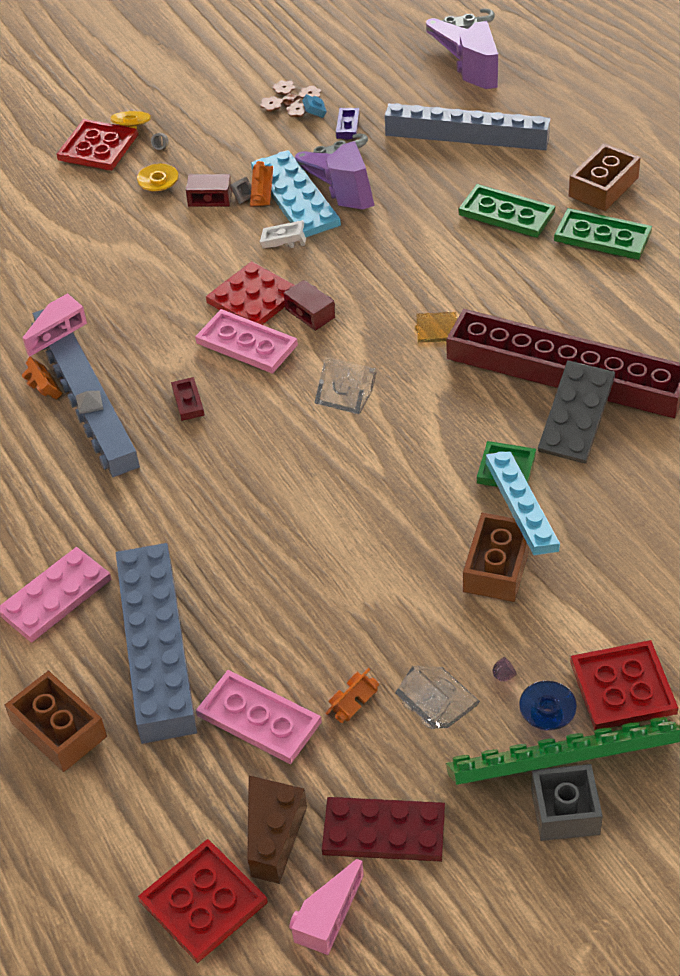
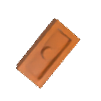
M30 356L26 362L28 368L22 374V377L28 381L27 385L33 389L37 388L42 395H49L57 400L63 394L46 366Z

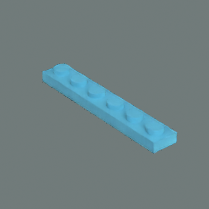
M511 452L486 454V464L532 554L540 555L559 552L560 542Z

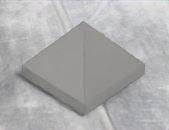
M247 176L229 185L239 204L251 198V184Z
M85 391L76 395L79 414L103 410L100 391Z

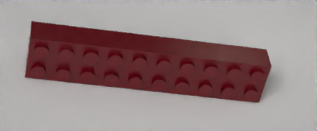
M464 308L446 338L448 360L555 388L559 387L568 360L615 372V378L607 400L609 402L674 419L680 409L679 362Z

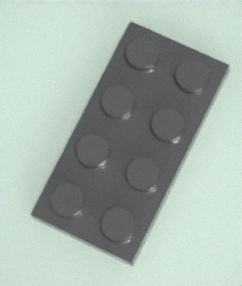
M567 360L538 445L539 452L584 464L587 463L611 391L615 372Z

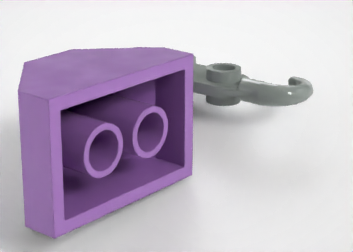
M480 9L481 13L489 14L488 16L475 17L473 14H465L459 17L447 16L442 21L436 18L426 21L427 33L432 35L460 60L456 63L457 72L461 73L464 81L484 89L498 88V52L488 25L495 18V13L492 10Z
M355 134L352 136L353 139L359 138V140L349 143L341 140L331 146H318L313 152L303 151L295 155V159L302 169L331 185L329 186L332 199L336 198L338 206L357 209L375 206L367 170L358 148L363 147L368 142L367 135Z

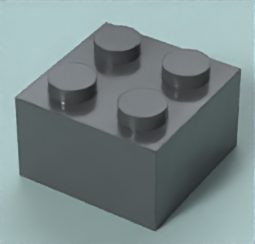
M591 764L532 770L531 792L540 841L601 834L603 815Z

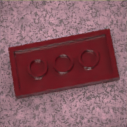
M327 797L322 855L442 862L445 803Z

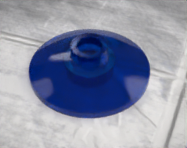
M539 681L531 684L523 691L519 701V708L523 718L530 725L542 730H556L565 727L573 720L576 714L577 703L574 694L563 684L554 681Z

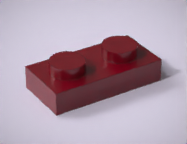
M194 377L171 382L181 421L205 416Z

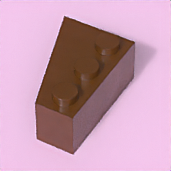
M249 775L247 860L251 877L280 884L307 809L304 788Z

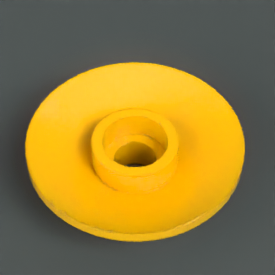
M125 111L113 114L110 119L111 122L117 125L137 128L138 125L148 122L151 117L150 114L145 112Z
M158 163L143 168L137 175V182L145 190L162 191L172 187L178 181L179 175L175 167L169 164Z

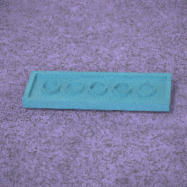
M289 150L257 160L263 161L265 166H273L271 196L290 223L304 221L303 232L305 237L341 226L339 216ZM257 161L251 162L252 170Z

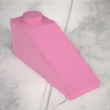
M68 293L49 303L22 337L27 355L29 357L86 325L87 321L83 306Z
M356 859L307 898L300 911L294 912L289 926L292 929L294 943L326 955L329 954L364 876L363 862Z

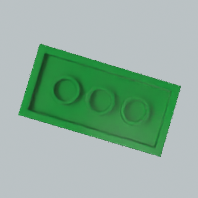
M480 184L475 185L459 207L460 216L536 238L539 237L555 213L554 205Z
M567 208L554 234V241L639 260L652 233V226Z

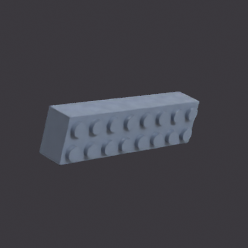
M168 543L116 552L136 725L141 743L197 734Z

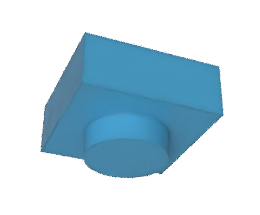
M305 95L302 101L306 112L323 118L327 113L323 100L317 96Z

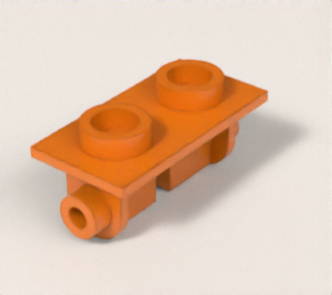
M257 161L253 167L250 207L267 206L271 203L273 166H265L263 161Z
M370 668L362 675L357 671L346 683L349 688L344 693L339 690L328 701L332 706L326 712L327 715L333 710L336 713L335 718L340 723L349 721L362 707L354 699L357 697L365 704L378 691V681L375 678L369 679L366 676L371 670Z

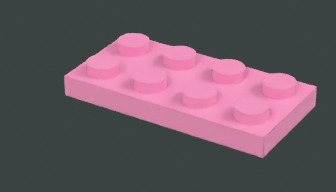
M222 309L195 336L196 343L272 374L298 346L297 338Z
M75 547L1 604L0 617L32 643L112 580L111 575L78 547Z
M230 670L226 671L196 709L198 717L290 765L322 723L321 716Z

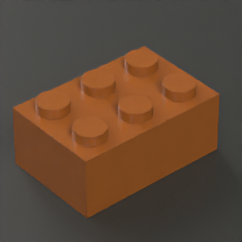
M603 143L570 175L568 197L606 211L639 178L641 157Z
M481 512L463 570V592L515 602L530 548L514 518Z
M49 670L4 704L11 724L63 773L107 738L102 718Z

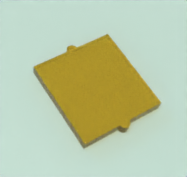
M456 312L416 314L417 325H415V331H417L418 343L446 341L457 321Z

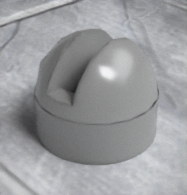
M164 133L154 134L151 138V144L157 150L166 148L169 142L168 137Z

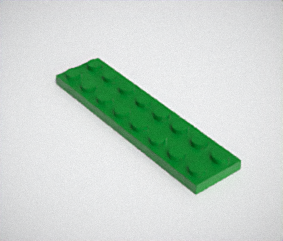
M666 717L651 719L648 725L640 726L639 723H628L622 725L621 730L612 731L611 728L597 729L594 731V735L590 736L576 733L567 735L566 740L555 742V739H544L538 741L537 746L527 747L526 744L513 745L509 747L510 751L499 753L497 749L483 751L481 756L470 758V755H460L453 757V762L446 763L447 774L456 785L678 743L680 742V725L676 724V722L668 721Z

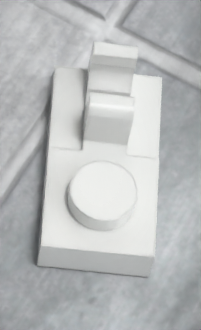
M304 221L263 228L260 239L262 248L278 247L285 243L290 248H294L295 241H299L301 246H304L306 241L303 232Z

